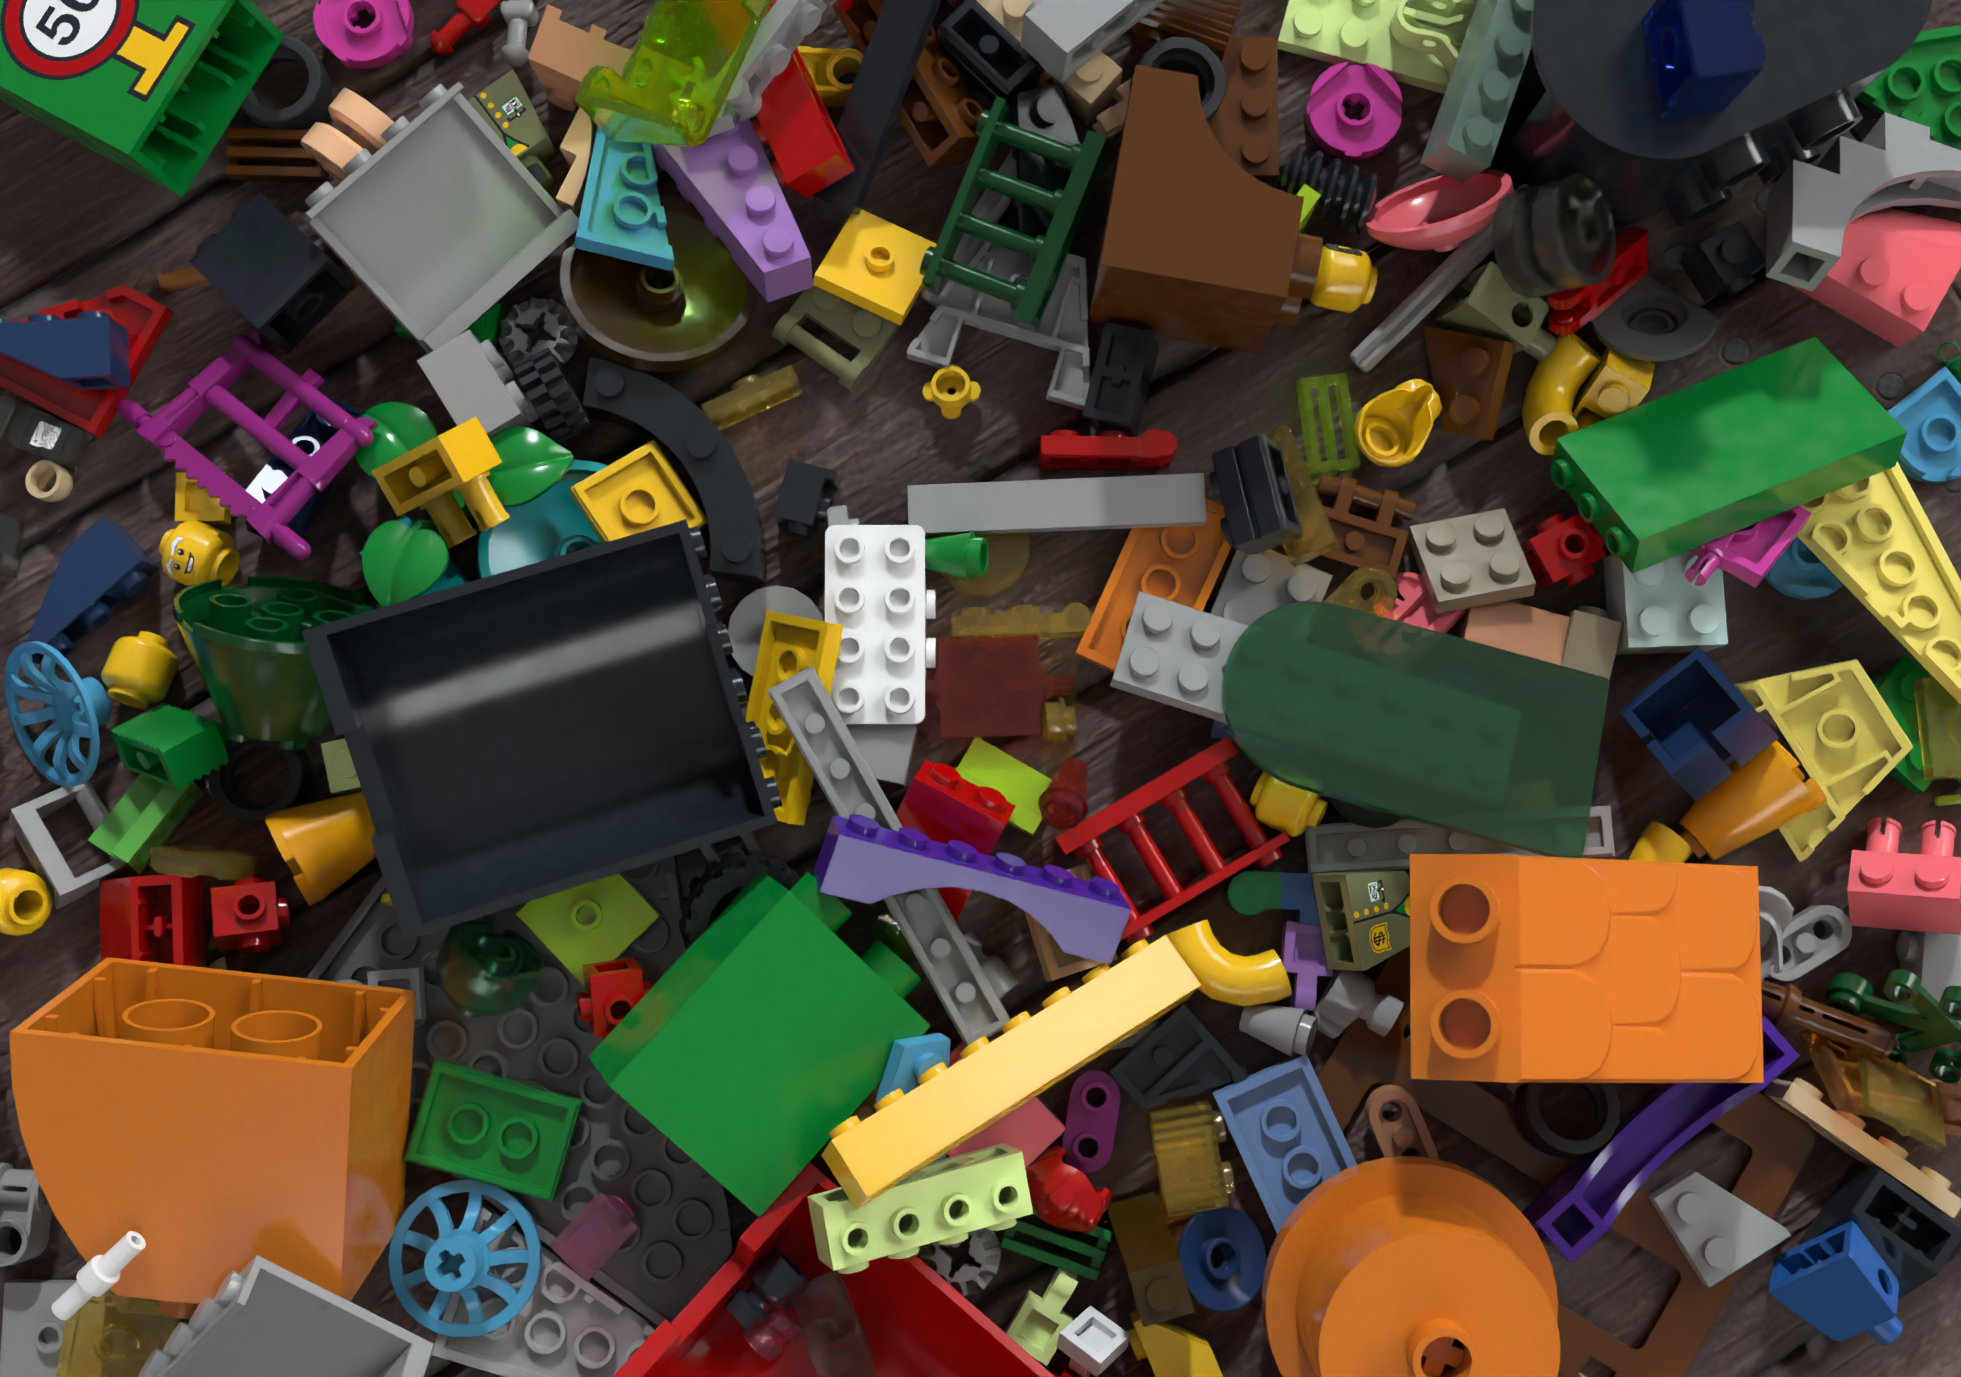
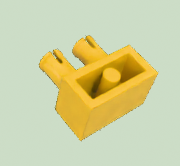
M477 416L371 471L397 517L418 506L420 510L426 508L444 539L447 549L477 534L453 493L459 491L478 524L480 532H484L510 518L509 513L505 511L487 479V476L491 474L489 469L502 463V460Z

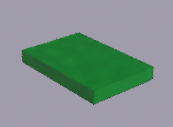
M436 1059L433 1062L404 1160L553 1202L556 1199L584 1100L442 1059Z

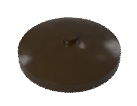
M659 195L660 204L664 206L667 221L665 229L668 244L672 245L675 260L672 271L573 248L576 230L563 252L560 266V288L563 306L572 326L583 340L597 352L631 368L653 372H674L704 365L730 350L745 334L752 321L757 304L758 290L732 259L730 251L721 239L715 237L705 225L704 218L691 202L688 203L686 199Z

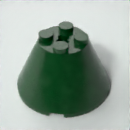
M248 576L247 585L222 587V580L220 578L208 580L184 588L175 596L173 601V616L220 720L225 727V737L235 742H249L255 739L276 741L278 747L286 750L306 748L308 746V739L323 733L331 722L301 631L374 610L365 605V595L357 591L314 580L278 576ZM376 605V609L382 608V606Z

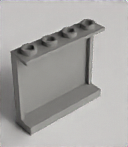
M459 81L448 91L441 83L418 102L424 111L411 123L404 116L394 122L381 134L387 143L375 154L371 155L365 148L343 167L349 176L338 186L333 188L326 181L305 200L311 209L302 218L428 354L466 330L577 230L579 218L571 209L563 211L463 97L460 91L464 87Z

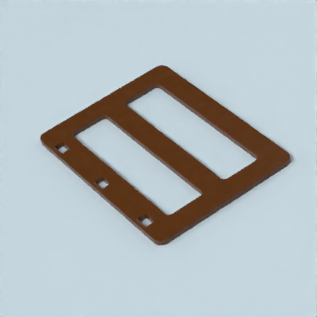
M1410 946L1387 958L1374 979L1375 991L1380 995L1388 993L1404 1003L1390 1031L1385 1037H1382L1370 1030L1365 1020L1361 1018L1354 1020L1344 1029L1317 1075L1342 1132L1369 1087L1379 1083L1381 1085H1397L1404 1088L1415 1099L1421 1110L1546 1188H1549L1585 1155L1561 1158L1545 1154L1530 1144L1518 1126L1514 1108L1472 1081L1411 1079V1043L1406 1041L1403 1035L1404 1028L1410 1020ZM1664 1083L1648 1084L1658 1090ZM1758 1092L1715 1119L1712 1124L1746 1144L1749 1150V1155L1728 1192L1773 1220L1814 1148L1815 1134L1807 1122ZM1640 1187L1619 1212L1610 1228L1674 1267L1678 1273V1279L1643 1341L1637 1347L1627 1346L1558 1302L1557 1325L1561 1347L1559 1372L1566 1377H1590L1582 1372L1581 1368L1585 1366L1589 1357L1592 1356L1614 1370L1610 1377H1683L1746 1265L1710 1288L1703 1285L1648 1198V1195L1651 1193Z

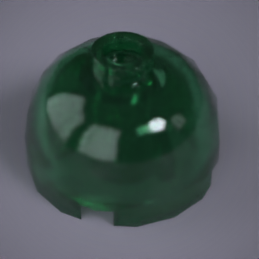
M469 920L451 926L436 960L438 983L444 994L454 1003V1007L466 1016L487 1017L506 1015L522 1006L533 993L543 973V970L540 971V968L544 961L534 946L518 934L508 929L505 930L502 937L486 932L490 923L480 920Z

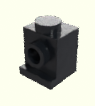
M789 459L774 512L778 525L784 526L783 533L799 539L811 540L812 535L816 534L819 521L827 523V510H829V507H832L834 497L833 494L827 493L828 488L838 490L840 480L837 471Z

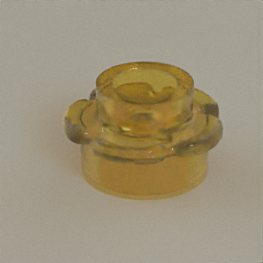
M1058 697L1056 702L1042 703L1041 725L1045 742L1059 741V745L1064 746L1067 741L1066 736L1075 735L1076 733L1074 706H1066L1062 697Z

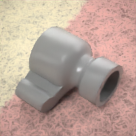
M1336 970L1316 1005L1315 1011H1312L1310 1015L1318 1017L1317 1030L1331 1039L1339 1036L1348 1025L1358 1018L1365 1020L1370 1030L1385 1037L1397 1020L1404 1003L1388 993L1382 995L1377 993L1373 979L1361 971Z

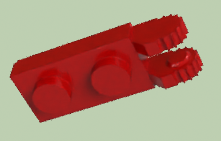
M1632 226L1618 239L1611 242L1591 262L1579 269L1574 275V279L1559 281L1554 285V288H1551V291H1548V305L1555 310V313L1549 317V330H1551V333L1567 336L1577 332V329H1580L1588 321L1592 322L1648 273L1647 230Z
M1148 429L1141 437H1127V433L1117 430L1104 431L1099 433L1098 436H1079L1073 430H1056L1051 432L1049 436L1041 435L1038 450V468H1041V470L1135 471L1154 470L1155 468L1160 470L1170 466L1171 462H1173L1175 452H1177L1179 443H1177L1174 433L1172 434L1170 430L1165 431L1164 429L1163 431Z

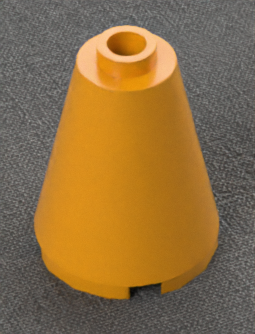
M1776 740L1742 767L1736 760L1728 767L1733 774L1699 800L1695 801L1680 820L1679 824L1685 831L1679 836L1692 848V853L1698 859L1707 854L1712 860H1716L1818 809L1827 802V798L1812 777L1805 783L1803 782L1805 776L1798 768L1800 763Z
M363 791L275 811L264 817L284 861L287 862L294 875L293 878L309 906L321 902L376 858L371 842L375 827Z

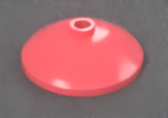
M1485 169L1463 183L1447 175L1415 183L1387 196L1372 207L1365 222L1367 232L1371 237L1384 244L1410 250L1434 249L1436 252L1453 250L1459 247L1463 240L1483 230L1505 209L1514 193L1512 179L1505 172Z

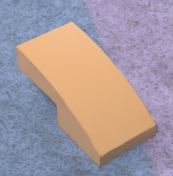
M580 105L559 147L571 168L556 196L563 211L571 209L578 218L580 217L598 127L590 109Z

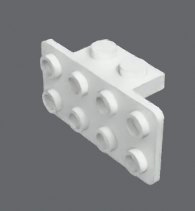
M832 525L825 532V622L844 625L840 642L841 649L837 658L830 692L831 699L846 725L920 724L925 718L926 668H936V638H926V619H936V589H926L925 532L919 525Z

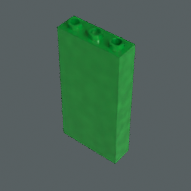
M1813 337L1557 438L1553 462L1550 464V473L1557 487L1565 489L1577 504L1581 517L1587 523H1592L1602 535L1609 552L1614 557L1620 558L1631 573H1635L1895 467L1907 431L1816 337Z

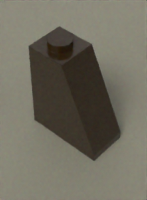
M1154 1191L1110 1203L1106 1210L1131 1298L1143 1327L1194 1313L1181 1262Z

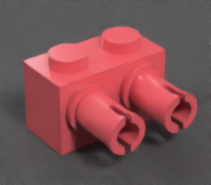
M1881 817L1871 819L1867 824L1866 851L1852 850L1847 888L1851 925L1960 935L1961 857H1953L1954 840L1957 833L1956 828L1946 821H1941L1940 837L1936 838V820L1924 823L1921 827L1920 854L1898 853L1899 839L1902 832L1901 824L1894 819L1886 818L1885 834L1882 835V832H1880Z

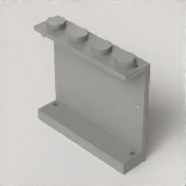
M256 1255L239 1273L233 1270L229 1272L221 1283L215 1298L205 1297L196 1308L188 1325L180 1322L167 1340L164 1349L161 1350L156 1347L150 1353L138 1377H424L434 1344Z

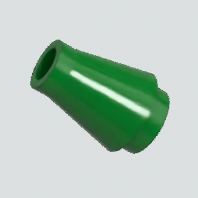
M974 532L925 539V569L970 582L974 577L985 576L989 561V546L986 538L977 537Z

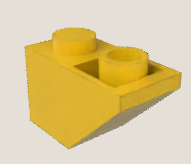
M1607 348L1601 357L1602 362L1586 379L1574 400L1572 415L1577 421L1578 430L1638 407L1650 390L1655 364L1646 360L1630 358Z
M1137 1311L1129 1313L1135 1327L1126 1331L1131 1335L1129 1338L1130 1344L1138 1361L1146 1357L1148 1358L1155 1374L1154 1377H1223L1205 1336L1168 1321L1143 1327Z

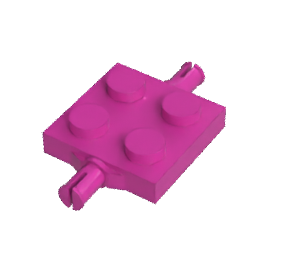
M1797 506L1689 550L1696 554L1698 559L1685 572L1687 580L1692 583L1698 575L1694 585L1703 586L1713 571L1719 568L1756 588L1804 528L1811 512Z

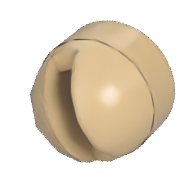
M42 460L35 463L29 469L25 484L32 496L46 502H58L70 495L73 488V478L63 466L50 460Z

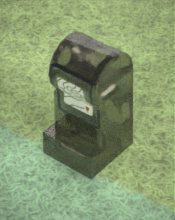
M0 393V443L43 460H50L67 469L77 471L93 435Z

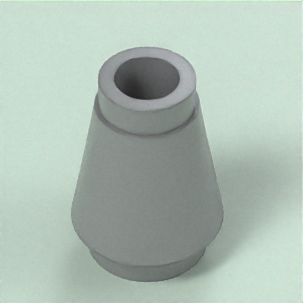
M1259 1004L1244 1007L1239 1030L1248 1033L1250 1036L1292 1058L1296 1054L1305 1056L1307 1054L1308 1056L1315 1040L1318 1017L1308 1015V1011L1302 1008Z

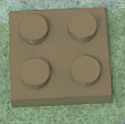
M1505 508L1409 526L1408 540L1436 614L1534 596L1536 582Z

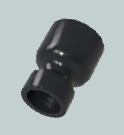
M774 1247L752 1268L749 1276V1287L746 1290H738L725 1303V1306L732 1316L753 1335L767 1321V1313L770 1310H784L788 1308L810 1286V1282L804 1276V1271L794 1260L789 1259L781 1250Z

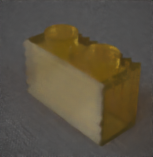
M1206 1100L1147 1110L1163 1207L1166 1215L1171 1217L1229 1207L1227 1193L1235 1192V1184L1230 1162H1221L1218 1142L1226 1141L1221 1111L1212 1112L1211 1104Z

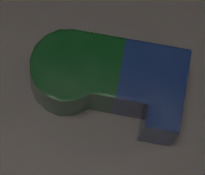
M1248 871L1236 873L1224 885V902L1235 914L1244 916L1255 915L1265 909L1293 910V922H1297V924L1320 925L1312 873Z

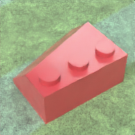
M1890 207L1866 213L1847 224L1843 235L1841 257L1816 289L1811 292L1796 286L1793 287L1894 346L1900 347L1925 331L1961 268V223Z

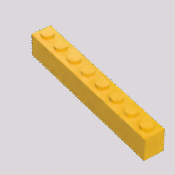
M1164 935L1150 945L1145 938L1136 942L1120 955L1124 961L1112 968L1107 963L1100 964L1082 978L1085 985L1072 993L1067 986L1059 989L1042 1002L1044 1010L1033 1017L1027 1011L1015 1016L1001 1028L1004 1034L992 1042H989L986 1036L974 1041L960 1052L963 1060L950 1068H947L944 1062L930 1068L917 1079L920 1086L904 1095L901 1088L889 1093L874 1105L877 1112L860 1122L857 1115L836 1126L829 1133L832 1140L822 1153V1157L856 1210L860 1209L1171 1011L1179 1004L1185 1002L1201 984L1168 937Z

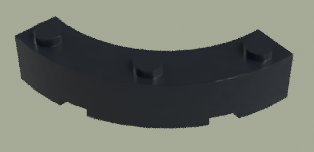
M590 357L583 407L592 419L613 423L631 429L648 439H654L656 443L674 456L694 481L706 511L711 547L709 571L716 580L765 586L766 545L759 507L752 486L735 452L721 431L694 403L663 381L640 370L616 362Z

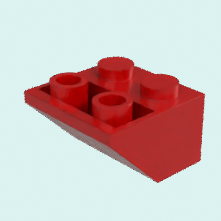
M180 873L99 881L101 961L111 957L206 968L203 875Z

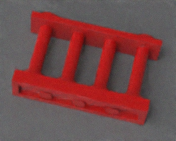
M1228 736L1053 839L1063 856L1073 851L1078 859L1083 857L1094 877L1107 879L1120 887L1121 893L1132 909L1120 941L1125 939L1129 946L1155 932L1151 925L1153 921L1249 864L1254 863L1257 870L1283 856L1279 847L1290 841L1287 833L1281 832L1269 839L1267 838L1228 773L1232 768L1227 760L1238 754ZM1199 776H1202L1206 784L1211 781L1251 850L1227 864L1223 861L1185 797L1189 792L1184 785ZM1158 800L1163 809L1169 807L1208 873L1207 876L1185 889H1182L1142 822L1146 820L1142 810ZM1114 826L1118 828L1121 834L1126 832L1165 898V901L1141 915L1138 913L1100 848L1103 842L1099 835Z

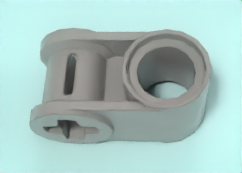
M0 1163V1266H8L32 1260L41 1255L47 1248L52 1209L35 1176L34 1170L14 1169L12 1164ZM13 1228L19 1231L22 1238V1244L18 1252L10 1244L9 1236Z

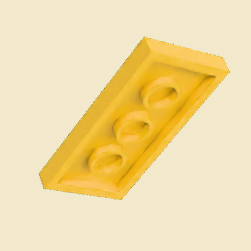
M766 610L745 720L747 723L754 721L763 737L768 757L759 759L764 779L774 776L783 805L774 808L777 820L787 824L804 826L807 808L811 800L814 774L767 690L813 665L831 697L830 692L837 658L841 649L840 642L844 625Z

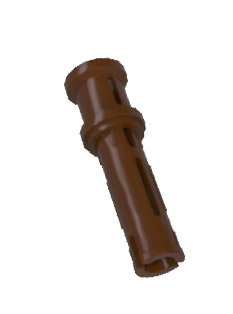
M1765 979L1761 983L1762 1016L1772 1019L1773 1026L1788 1028L1792 1024L1829 1038L1832 1041L1874 1055L1878 1059L1884 1060L1889 1057L1895 1044L1896 1030L1882 1027L1847 1012L1802 996L1801 990H1798L1795 985L1787 984L1783 987Z

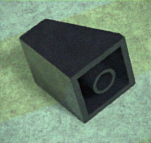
M258 193L253 199L239 204L231 215V221L217 234H211L206 237L197 247L196 255L189 261L260 332L287 354L356 287L347 275L261 193Z

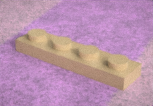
M1797 1077L1793 1082L1775 1078L1763 1093L1765 1097L1807 1122L1814 1131L1861 1164L1881 1169L1943 1216L1954 1219L1961 1209V1199L1948 1190L1952 1184L1948 1179L1926 1166H1922L1920 1170L1905 1160L1909 1155L1905 1149L1885 1137L1880 1136L1876 1140L1864 1132L1863 1129L1866 1123L1859 1117L1841 1107H1837L1836 1111L1822 1103L1820 1100L1824 1094L1813 1085Z

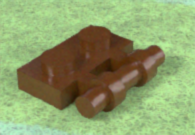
M1322 474L1316 492L1333 497V506L1329 508L1316 503L1312 506L1298 553L1392 582L1396 578L1409 532L1391 527L1393 516L1411 521L1416 503L1399 498V492L1387 488L1380 492L1357 485V479L1342 475L1338 479ZM1351 503L1375 510L1374 521L1349 514L1348 511Z

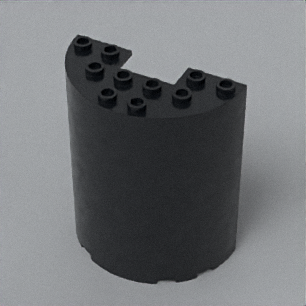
M686 519L301 631L336 736L344 734L375 827L371 842L404 941L778 823L774 808L783 806L774 776L764 779L759 759L768 757L760 729L756 727L754 721L746 722L740 708V704L748 702V697L740 673H737L736 668L729 669L725 655L734 652L725 623L722 624V621H717L714 609L722 607L715 579L710 574L703 576L698 559L707 557V552L698 526L689 528Z

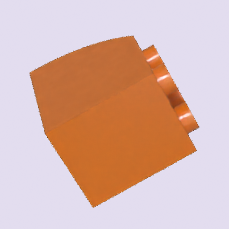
M107 957L11 1030L12 1090L20 1131L35 1176L55 1217L87 1263L96 1255L106 1254L129 1231L139 1233L145 1240V1248L120 1271V1279L110 1290L117 1296L159 1300V1309L164 1314L174 1318L191 1319L196 1308L205 1297L215 1298L221 1283L229 1272L233 1270L239 1273L258 1255L351 1302L394 1235L396 1225L404 1213L407 1164L404 1158L408 1146L416 990Z

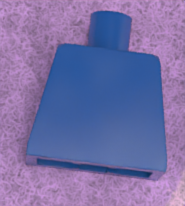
M1853 1220L1774 1257L1769 1293L1830 1339L1843 1341L1866 1331L1879 1344L1887 1345L1896 1340L1902 1332L1903 1324L1895 1317L1898 1307V1279Z

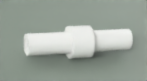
M129 1231L106 1254L94 1256L78 1271L77 1281L52 1304L51 1308L54 1315L61 1320H68L93 1296L100 1297L120 1279V1271L145 1248L144 1238L135 1231Z

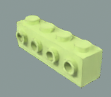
M1005 1143L932 1162L858 1210L854 1208L842 1187L807 1196L818 1258L833 1271L837 1270L841 1274L862 1271L869 1267L870 1260L887 1255L890 1259L911 1257L919 1253V1246L936 1241L941 1245L956 1244L968 1239V1232L986 1227L990 1231L1008 1229L1017 1224L1016 1218L1033 1214L1023 1153Z

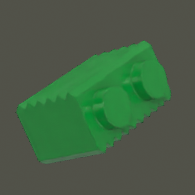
M162 703L110 731L124 768L183 790L185 783L192 785L194 779L201 780L203 774L210 775L212 769L218 771L220 764L227 766L229 761L224 747L227 745V738L223 728L214 719L208 720L207 717L203 718L201 715L197 716L196 713L192 714L188 710L182 711L175 706L171 707L170 704Z

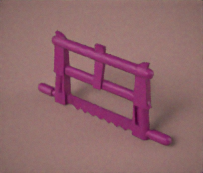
M255 329L248 337L245 335L234 337L232 347L188 382V388L153 417L131 399H123L118 403V413L137 429L135 432L159 451L163 452L165 450L164 460L166 462H176L174 468L177 471H187L185 477L188 480H198L196 486L199 489H209L208 496L210 498H220L219 505L221 507H230L231 516L246 517V520L269 544H272L274 541L297 560L308 558L311 554V547L287 525L316 491L322 493L325 487L361 447H368L372 444L374 440L372 431L379 426L371 418H353L319 392L317 388L324 380L312 369L309 368L300 377L264 350V341ZM251 364L286 390L264 420L226 391ZM302 403L338 430L311 457L278 432ZM211 405L295 470L263 503L258 501L180 437Z

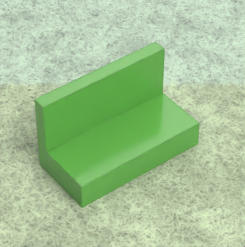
M140 775L88 841L140 875L203 796V792L194 781L192 785L185 783L183 790Z

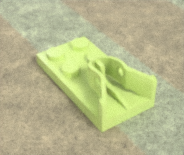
M1288 0L1277 41L1278 49L1335 65L1344 62H1350L1349 65L1364 66L1365 63L1377 65L1391 75L1395 81L1445 94L1478 0Z

